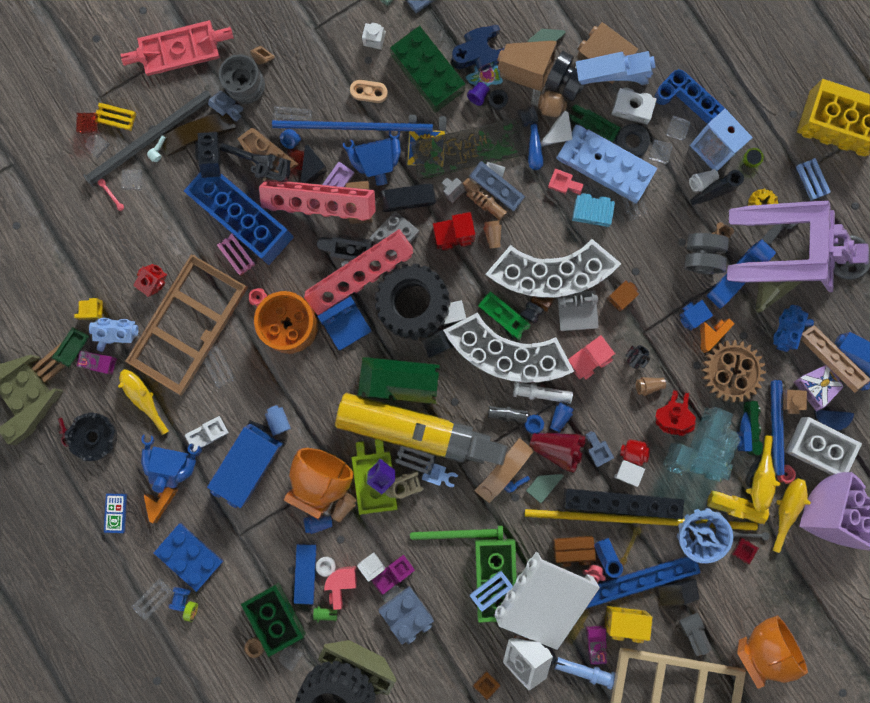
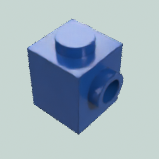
M703 300L696 304L691 302L682 308L684 312L680 314V321L685 328L692 330L711 318L713 314Z

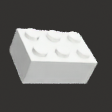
M803 417L800 419L785 452L833 475L849 472L862 443L810 417Z

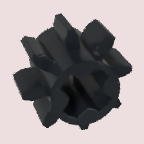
M632 345L625 355L627 363L635 369H638L640 366L644 369L651 359L648 349L642 345H638L636 348Z

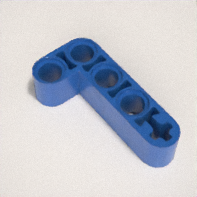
M680 69L672 72L659 86L654 95L659 105H666L677 96L707 124L726 109L685 71ZM673 78L680 79L681 83H675ZM660 91L667 92L669 97H663ZM687 91H693L695 96H690ZM701 103H706L709 109H704Z
M761 239L736 264L768 262L776 254V251ZM726 273L708 292L706 297L721 309L746 282L728 281Z

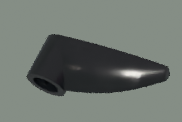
M739 170L730 171L726 176L710 184L702 192L695 195L690 200L691 204L696 205L734 191L743 183V173ZM731 178H732V179L734 178V179L736 180V182H735V183H734V182L732 183L730 179H731Z

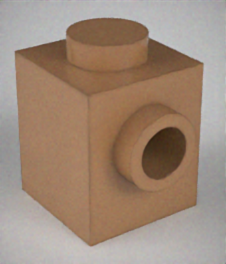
M783 390V410H788V414H800V411L807 410V391Z

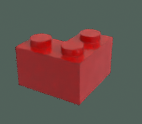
M471 212L452 215V220L433 223L437 249L442 248V251L450 250L455 245L465 247L471 245V242L475 240Z

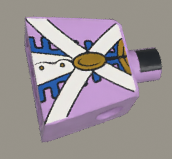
M827 365L794 381L799 390L807 391V400L816 411L824 408L843 388V384L839 381L840 378Z

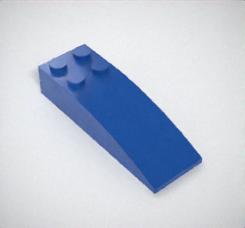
M200 172L184 190L188 196L268 265L273 262L294 238L283 225L222 174L221 177L202 178Z

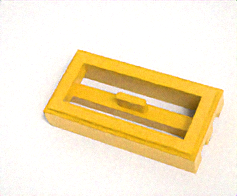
M98 103L99 108L96 110L95 122L132 131L136 112ZM103 109L128 115L131 118L104 112ZM101 116L129 122V125L102 119Z

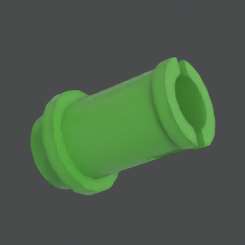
M318 606V608H314L313 620H317V622L319 620L337 621V615H329L337 614V610L320 608Z

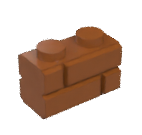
M593 536L553 538L554 561L556 564L559 563L560 567L571 566V562H579V565H590L591 561L596 560Z

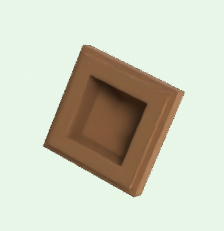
M262 46L254 48L249 52L257 65L264 64L275 58L274 55Z

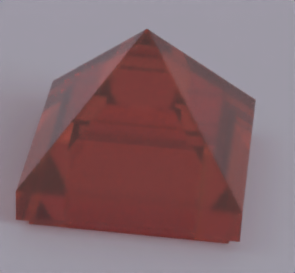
M288 149L287 155L299 164L294 169L302 170L304 151Z

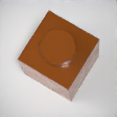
M624 281L607 299L620 312L639 295L637 292L638 288L632 282Z

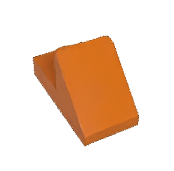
M730 319L720 320L713 327L715 331L705 322L700 324L701 351L704 353L709 352L735 323Z
M164 488V491L158 495L159 500L150 494H144L149 522L153 524L159 521L177 493V488Z

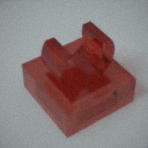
M77 113L76 132L97 133L98 115L96 113Z

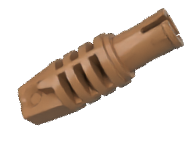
M469 178L463 182V186L468 192L466 195L483 210H488L499 221L507 214V211L495 202V197L478 183L475 184Z

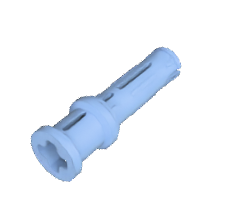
M557 657L556 663L559 664H555V670L588 679L594 685L598 683L607 686V689H612L615 672L609 673L600 670L597 666L590 668Z

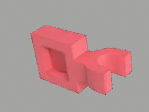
M555 169L548 188L564 194L569 189L573 193L580 195L583 184L572 181V174Z

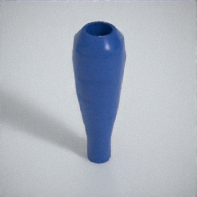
M533 124L530 126L528 162L532 170H539L543 166V155L538 125Z

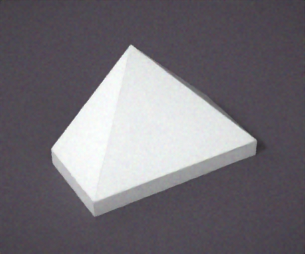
M564 111L541 141L542 147L573 140L568 112Z

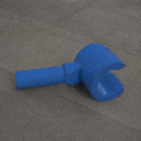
M527 476L515 484L510 481L504 489L506 492L511 493L517 487L529 481L530 478Z

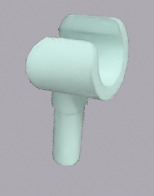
M161 136L157 145L148 151L147 155L152 162H158L162 156L158 151L166 137Z

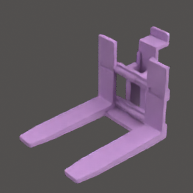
M829 201L753 205L729 210V223L731 225L755 226L810 223V255L808 260L748 262L729 265L727 268L728 281L747 283L821 281L828 292H833L835 262L838 264H844L846 261L850 264L869 263L868 244H854V240H851L843 225H835V212L830 210Z

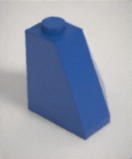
M851 332L840 334L834 342L836 346L870 378V342ZM870 382L860 390H869Z

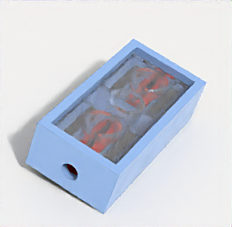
M724 109L705 126L690 146L712 170L718 171L753 137Z

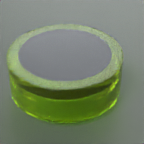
M750 148L743 155L744 164L750 168L758 167L764 159L762 151L758 148Z

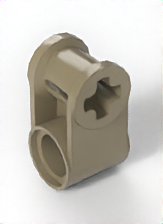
M411 471L396 478L395 482L385 491V494L390 498L401 499L423 491L424 488L420 485L418 478L419 472ZM396 485H397V487H398V492H397V493L395 492V487H396Z

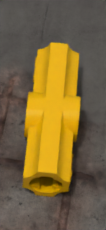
M712 490L708 496V507L760 524H765L768 520L769 508L765 512L755 511L753 503H750L749 500L733 495L728 496Z

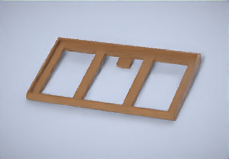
M191 254L125 362L182 396L248 287ZM194 266L201 268L236 289L222 315L179 291ZM175 297L217 322L211 332L206 329L200 339L205 343L199 352L157 327ZM152 334L194 358L180 384L175 383L137 359Z

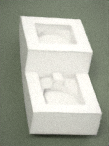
M218 416L184 436L189 445L191 443L194 444L192 451L195 452L198 446L203 448L229 432L221 417Z

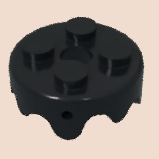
M86 413L74 419L70 428L65 431V439L73 455L83 461H98L107 457L114 450L117 443V430L114 423L103 414ZM93 431L98 435L95 442L89 440V434Z

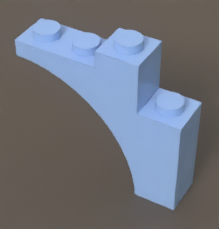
M649 51L627 56L623 52L576 61L578 81L581 85L604 81H633L645 85L649 84L648 78H651V75H653L652 69L656 68L654 56L650 57Z

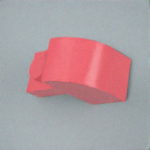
M356 566L338 568L327 578L324 591L332 590V593H329V603L333 605V610L342 609L343 607L342 589L357 587Z

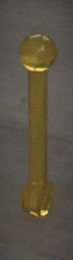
M639 527L633 529L632 539L624 556L620 559L622 565L627 563V557L637 535L641 533Z

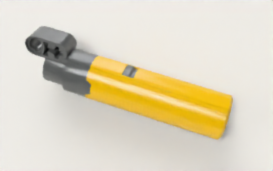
M345 393L342 396L336 415L335 426L337 429L462 463L466 459L484 464V461L504 465L508 446L490 441L491 436L472 431L473 427L349 393Z

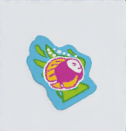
M498 65L480 72L475 66V72L466 76L468 82L475 86L478 82H483L487 86L502 84L503 82L502 78H500Z

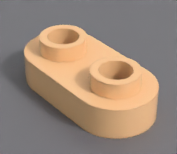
M356 80L350 86L352 97L359 101L382 103L388 96L386 86L379 82ZM362 89L363 92L361 94H358L357 90ZM381 92L382 94L381 96H376L375 93Z

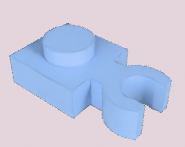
M434 463L431 474L424 473L422 480L439 486L441 481H444L447 486L454 487V484L450 483L448 479L450 476L458 477V475L454 472L447 474L445 473L446 467Z

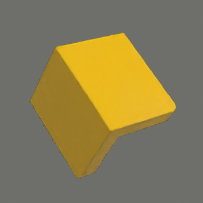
M97 298L79 301V314H74V318L79 320H97L102 318L103 301Z

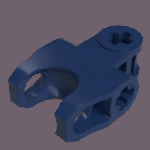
M499 25L479 27L464 35L466 43L458 45L453 49L451 59L453 66L457 69H465L476 65L477 70L480 72L499 63V53L501 50L504 51L505 48L495 50L490 48L487 42L500 34Z

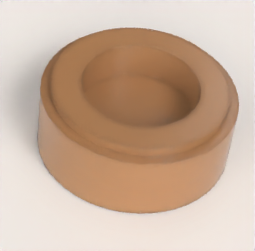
M258 637L250 638L245 644L244 649L249 657L257 658L264 652Z

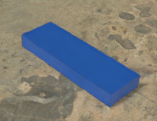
M297 544L294 604H314L317 545Z

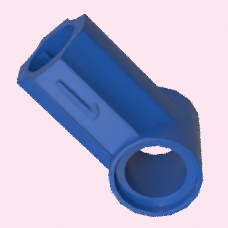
M609 538L596 542L594 547L605 574L613 578L619 577L623 572V566L619 562ZM611 563H616L618 567L617 572L614 574L608 571V566Z

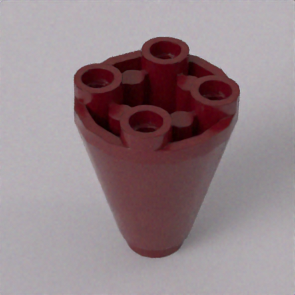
M534 433L530 441V447L536 453L564 470L575 473L577 465L580 464L583 453L580 451L584 447L586 437L579 434Z

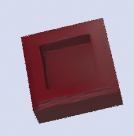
M740 537L731 554L750 565L759 548Z

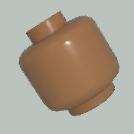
M546 91L543 95H540L538 109L542 115L557 118L562 112L566 111L567 101H564V96L561 93Z

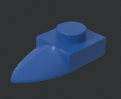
M747 412L743 415L740 432H737L735 437V445L738 451H752L751 425Z

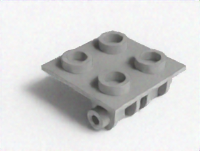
M395 211L375 231L370 239L377 244L400 229L409 243H411L418 237L417 235L420 231ZM389 250L386 252L389 256H394L396 254L394 250Z
M582 291L558 297L560 331L599 328L597 314L598 296L596 291Z

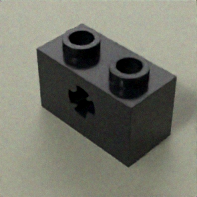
M217 132L198 133V163L202 178L221 177L220 144Z

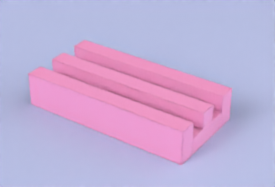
M233 234L229 235L227 239L225 238L222 243L217 244L240 276L255 266V263ZM231 241L235 243L250 264L246 265L230 244ZM227 245V247L230 249V251L242 265V270H240V268L237 266V264L225 250L224 246Z

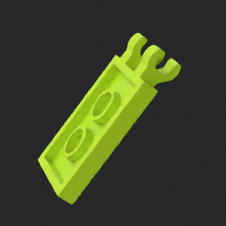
M376 439V453L365 455L364 441L356 442L357 456H352L359 515L398 509L396 498L388 497L385 492L380 494L367 484V472L379 459L392 467L391 453L384 452V442L382 440Z

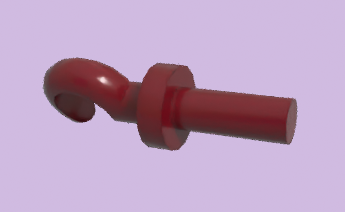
M58 418L59 426L61 429V431H59V434L63 435V437L61 438V444L65 447H69L68 444H65L64 442L65 431L67 429L65 428L63 418Z

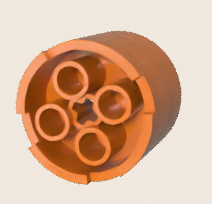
M279 291L268 295L260 302L254 315V327L258 337L266 345L281 353L294 354L312 344L318 332V319L312 307L301 296L289 291ZM290 320L292 326H288L286 329L284 322H288Z

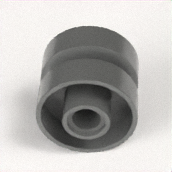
M710 233L688 235L687 250L695 253L686 255L684 268L699 274H720L726 272L727 258L719 254L728 252L729 238Z

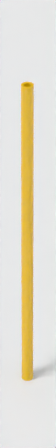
M525 509L524 517L671 526H679L685 520V518L674 519ZM701 519V520H698V521H696V522H694V523H696V524L705 523V524H706V523L708 522V520H702V519ZM728 521L732 529L756 531L758 529L757 523ZM711 523L709 527L715 528V525Z

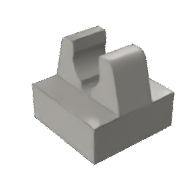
M446 178L442 182L445 189L443 192L451 203L465 191L462 182L458 178L453 182Z

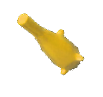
M122 370L119 376L120 384L118 387L123 389L134 405L152 419L162 435L167 433L169 430L155 408L152 398L153 392L150 393L136 374L129 370Z
M765 436L763 455L755 471L752 488L746 490V493L751 495L755 511L765 512L770 507L776 486H780V482L775 479V471L772 464V436Z
M797 478L792 481L785 490L782 500L776 501L779 505V528L772 549L775 552L780 553L788 530L796 521L805 505L811 504L807 499L806 482L802 479Z

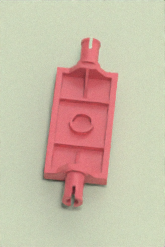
M209 20L137 38L139 47L136 51L120 55L124 66L141 62L144 65L146 75L150 76L220 58L217 48L218 42L234 39V36L232 35L231 27L214 31Z

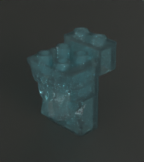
M717 407L705 408L691 446L671 443L663 465L668 467V471L682 475L683 472H693L703 475L705 473L707 474L706 478L721 483L722 480L729 481L733 467L730 463L734 457V450L741 441L739 435L729 428L733 414Z

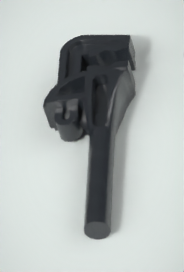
M224 143L220 145L221 151L253 161L256 166H252L251 171L256 173L255 177L271 178L280 182H285L289 179L290 160L275 155L254 154Z

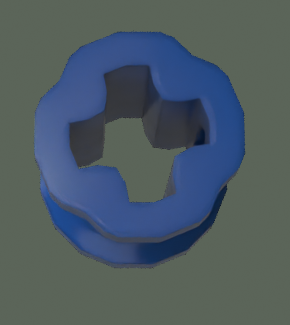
M174 587L173 600L169 608L184 611L187 596L191 591L185 588Z

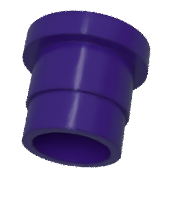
M478 82L472 90L468 91L467 98L473 104L481 106L490 89L483 82Z

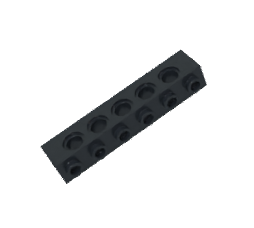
M564 488L563 508L683 519L684 499Z

